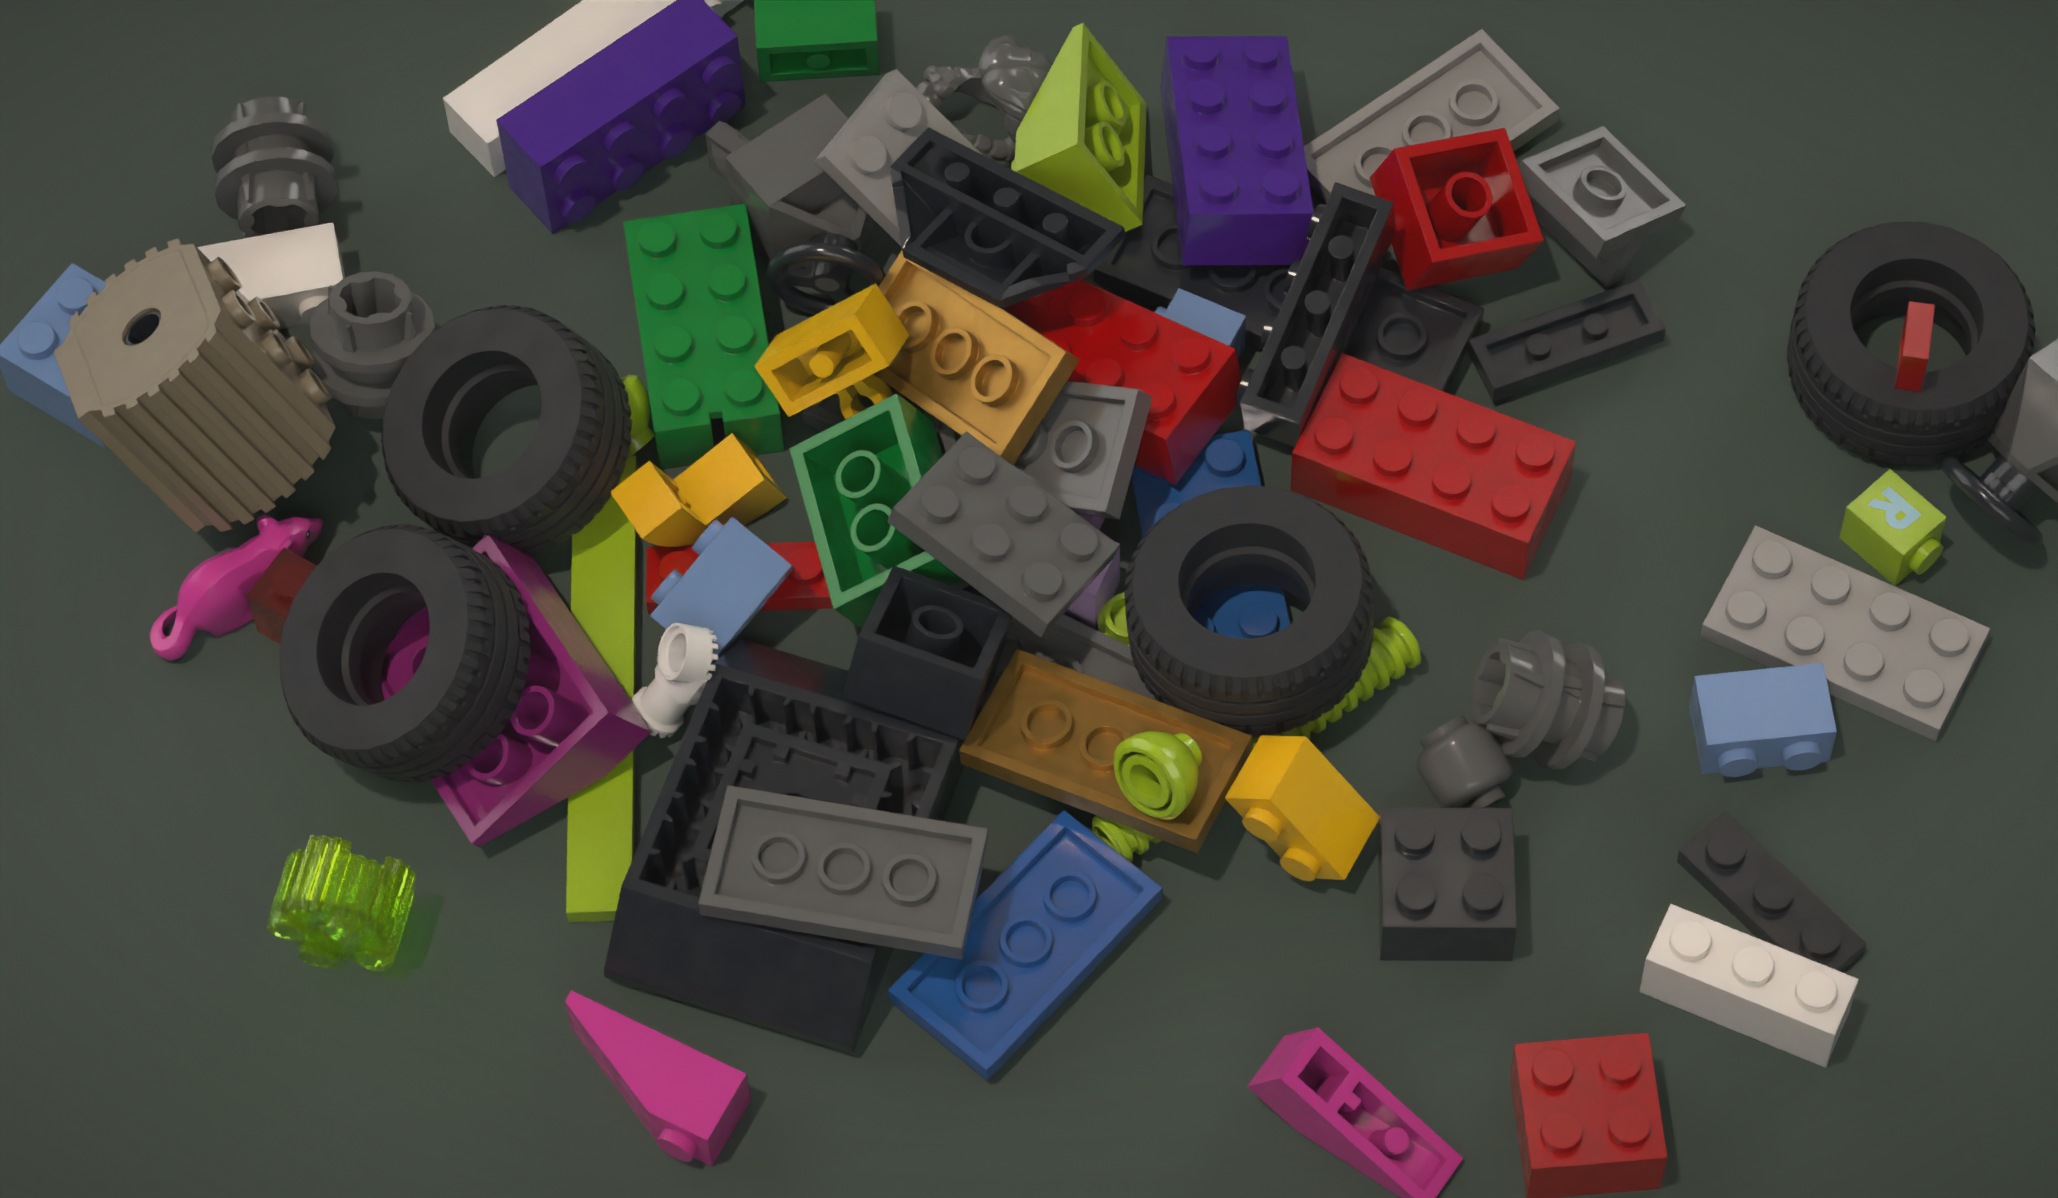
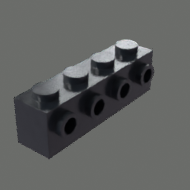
M1335 182L1326 205L1319 204L1315 209L1307 231V239L1310 242L1302 260L1296 258L1293 261L1285 280L1283 293L1286 294L1279 314L1272 313L1264 327L1260 340V349H1263L1257 365L1254 370L1247 369L1238 388L1236 404L1241 405L1244 429L1293 447L1296 446L1341 354H1344L1396 233L1394 202Z

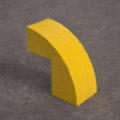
M733 433L675 479L670 478L651 461H648L610 491L640 537L648 543L665 547L695 544L714 520L719 521L724 526L731 517H734L743 525H746L767 513L787 498L757 454Z

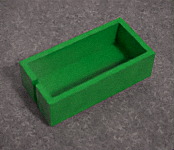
M746 204L623 221L660 469L691 466L714 448L710 419L723 418L725 438L733 433L757 455L784 452L778 401L754 366L769 345Z

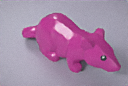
M269 515L258 517L257 528L260 532L238 548L207 558L186 576L177 595V605L163 612L152 625L150 642L154 652L161 658L172 661L181 658L187 652L197 630L209 631L217 637L251 621L256 616L254 603L264 592L276 596L290 589V578L283 572L288 563L299 561L309 546L318 538L323 521L319 518L306 519L296 516L280 521L275 520ZM175 620L170 636H165L166 628Z

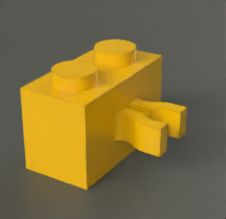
M875 283L776 335L754 366L788 417L837 393L840 399L841 413L845 419H848L865 410V407L858 399V393L860 396L870 398L874 405L894 395L889 386L873 374L891 364L910 334Z
M1261 735L1225 796L1230 805L1243 817L1242 823L1244 827L1254 836L1264 840L1281 858L1280 864L1285 871L1303 881H1313L1315 879L1345 880L1380 819V816L1306 736Z

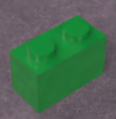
M754 0L756 51L760 82L880 75L875 0Z

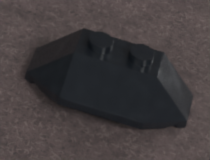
M929 127L889 167L904 258L1001 309L1088 277L1126 236L1123 226Z

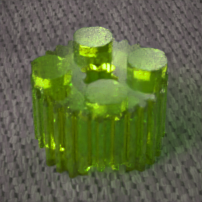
M310 835L306 850L299 848L296 852L292 851L287 856L266 929L278 937L295 941L294 944L300 946L298 957L302 961L317 967L334 968L337 960L343 958L351 962L354 960L357 964L370 970L388 971L392 967L394 957L397 955L414 898L415 890L412 888L417 875L416 872L411 871L412 868L410 866L403 865V860L394 859L386 855L384 864L380 865L377 864V860H368L363 855L351 854L349 851L352 842L342 840L338 836L329 838L326 835H321V838Z

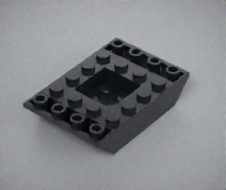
M741 639L714 663L716 665L715 671L710 672L712 676L710 680L707 679L623 881L606 957L604 976L605 978L853 1054L894 948L700 915L698 903L727 785L943 821L965 766L961 764L959 749L965 740L886 712L871 710L861 703L842 697L848 670ZM978 710L976 717L971 725V728L982 710Z

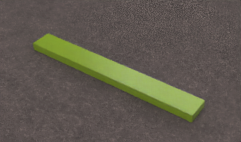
M628 456L625 461L623 474L617 486L638 470L636 456ZM611 495L607 503L594 516L591 522L584 526L581 531L572 535L571 614L629 700H631L634 694H636L637 531ZM635 748L605 777L568 797L566 915L568 923L614 921L621 886L634 857Z

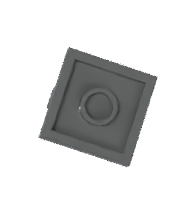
M1604 126L1521 160L1519 165L1526 190L1530 194L1529 198L1537 221L1606 288L1623 281L1644 238L1678 223L1686 207V204Z

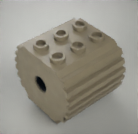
M179 239L167 242L169 248L159 251L156 247H153L145 252L146 258L139 262L132 259L124 265L125 271L119 276L113 273L104 281L106 287L99 294L94 291L86 299L88 306L81 314L76 311L68 322L71 330L64 343L54 350V354L78 419L195 533L204 526L214 525L220 532L233 529L231 522L240 520L245 525L254 520L253 513L261 509L267 513L276 507L274 501L281 495L288 498L296 491L294 486L301 477L306 481L315 472L312 466L318 457L324 460L331 450L329 440L334 432L335 425L325 403L332 399L321 379L311 370L317 365V362L309 349L295 335L288 340L285 339L277 330L280 327L277 318L259 297L256 296L249 301L239 291L242 288L241 282L229 265L220 257L211 262L194 244L184 245Z

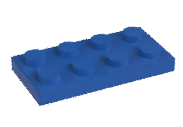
M1249 430L1213 435L1177 484L1134 465L1130 484L1141 540L1145 538V534L1151 528L1155 527V523L1160 518L1166 516V513L1178 508L1185 501L1222 488L1248 485L1261 486ZM1241 584L1223 589L1206 599L1192 615L1203 627L1217 634L1232 638L1264 637L1281 631L1290 625L1283 589L1266 584Z
M1063 810L976 899L963 959L924 953L888 989L889 1001L988 1081L1163 899V888Z

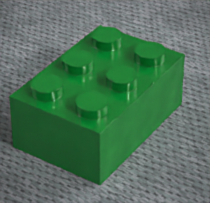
M895 394L789 448L834 610L860 628H863L893 565L959 589L970 585L887 522L893 507L943 456L933 421L909 402Z

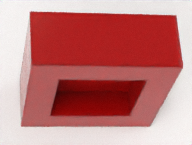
M1909 301L1901 333L1895 389L1921 391L1929 359L1935 305Z

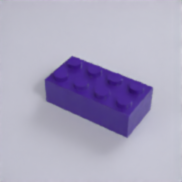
M676 0L498 118L496 122L510 189L553 235L569 223H577L586 218L597 204L618 190H627L635 185L646 171L664 159L680 155L688 148L692 140L712 128L719 120L725 123L729 122L738 113L740 108L746 105L738 36L704 0Z
M1166 36L1160 93L1182 266L1292 265L1296 258L1302 260L1309 244L1307 231L1314 212L1287 36Z

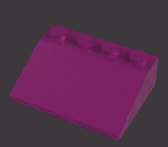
M490 535L484 536L472 549L498 564L508 574L510 580L513 581L518 592L521 594L523 605L527 611V619L529 620L531 642L527 681L517 708L501 734L480 755L466 765L464 764L461 768L446 776L436 777L431 780L471 844L477 847L486 844L605 777L651 733L533 556ZM427 607L411 616L399 628L388 646L381 670V690L384 700L399 692L410 681L422 662L428 645L430 631Z

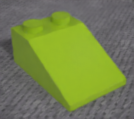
M1084 23L1072 28L1016 131L1015 159L1011 163V169L1123 226L1125 232L1143 225L1147 103Z

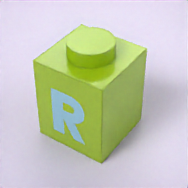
M1889 469L1846 507L1839 538L1896 586L1912 571L1918 575L1924 573L1938 559L1944 548L1940 540L1947 517Z

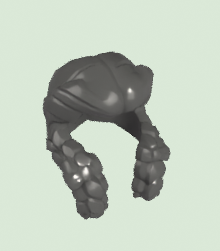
M1003 35L994 38L986 46L979 60L978 68L970 69L963 66L955 68L949 66L937 67L934 65L927 67L923 73V79L926 81L921 82L916 89L936 109L953 92L964 93L995 105L1004 115L1003 128L1009 134V137L1005 140H992L982 134H971L965 128L956 129L982 155L1011 169V163L1015 159L1016 131L1052 67V63L1045 53L1031 47L1021 46L1013 36Z

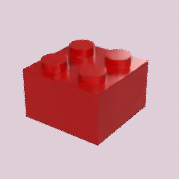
M1506 128L1394 148L1369 177L1375 196L1394 202L1396 233L1391 244L1407 291L1517 269L1544 241Z
M1649 1033L1514 1044L1510 1084L1526 1198H1558L1661 1189L1667 1162V1151Z

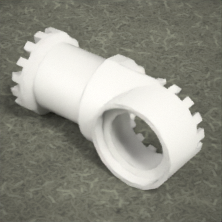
M674 623L665 630L658 647V664L655 668V678L648 687H642L630 700L648 728L651 729L650 735L656 736L659 733L660 738H665L666 735L669 738L672 737L683 724V714L690 705L698 704L707 679L710 680L712 676L708 671H715L716 665L711 664L712 660H718V655L713 654V649H719L718 644L712 643V640L716 641L717 637L716 635H711L713 631L709 630V628Z

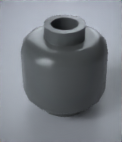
M1464 715L1445 723L1420 741L1424 750L1417 758L1416 767L1441 808H1491L1506 797L1500 786L1510 778L1513 765L1509 757L1503 754L1502 746L1495 734L1486 731L1487 726L1477 724L1475 721L1468 723Z

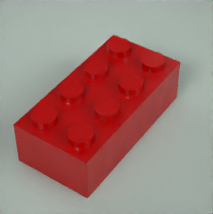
M1080 279L1003 308L1080 359L1067 381L1139 389L1153 397L1134 465L1174 484L1178 483L1237 405L1236 396L1242 378L1235 348Z
M1342 353L1292 452L1290 490L1524 580L1571 481L1576 441Z

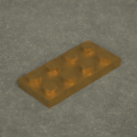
M901 250L879 285V289L910 335L891 364L874 373V375L960 435L967 431L1008 463L1014 465L1080 359L1006 310L983 300L904 258Z
M1016 649L959 749L961 764L1198 853L1226 801V794L1253 750L1251 735ZM1146 731L1166 732L1172 735L1183 733L1190 736L1199 746L1202 753V762L1198 766L1197 789L1190 804L1176 818L1161 820L1151 817L1133 806L1121 791L1115 777L1113 756L1119 743L1132 735Z

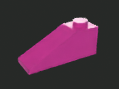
M571 990L565 1000L571 1029L652 1137L656 1139L657 1145L665 1153L680 1161L691 1162L695 1158L713 1166L751 1101L747 1074Z
M1319 1027L1283 1036L1247 1086L1296 1131L1400 1198H1436L1463 1160L1460 1154Z

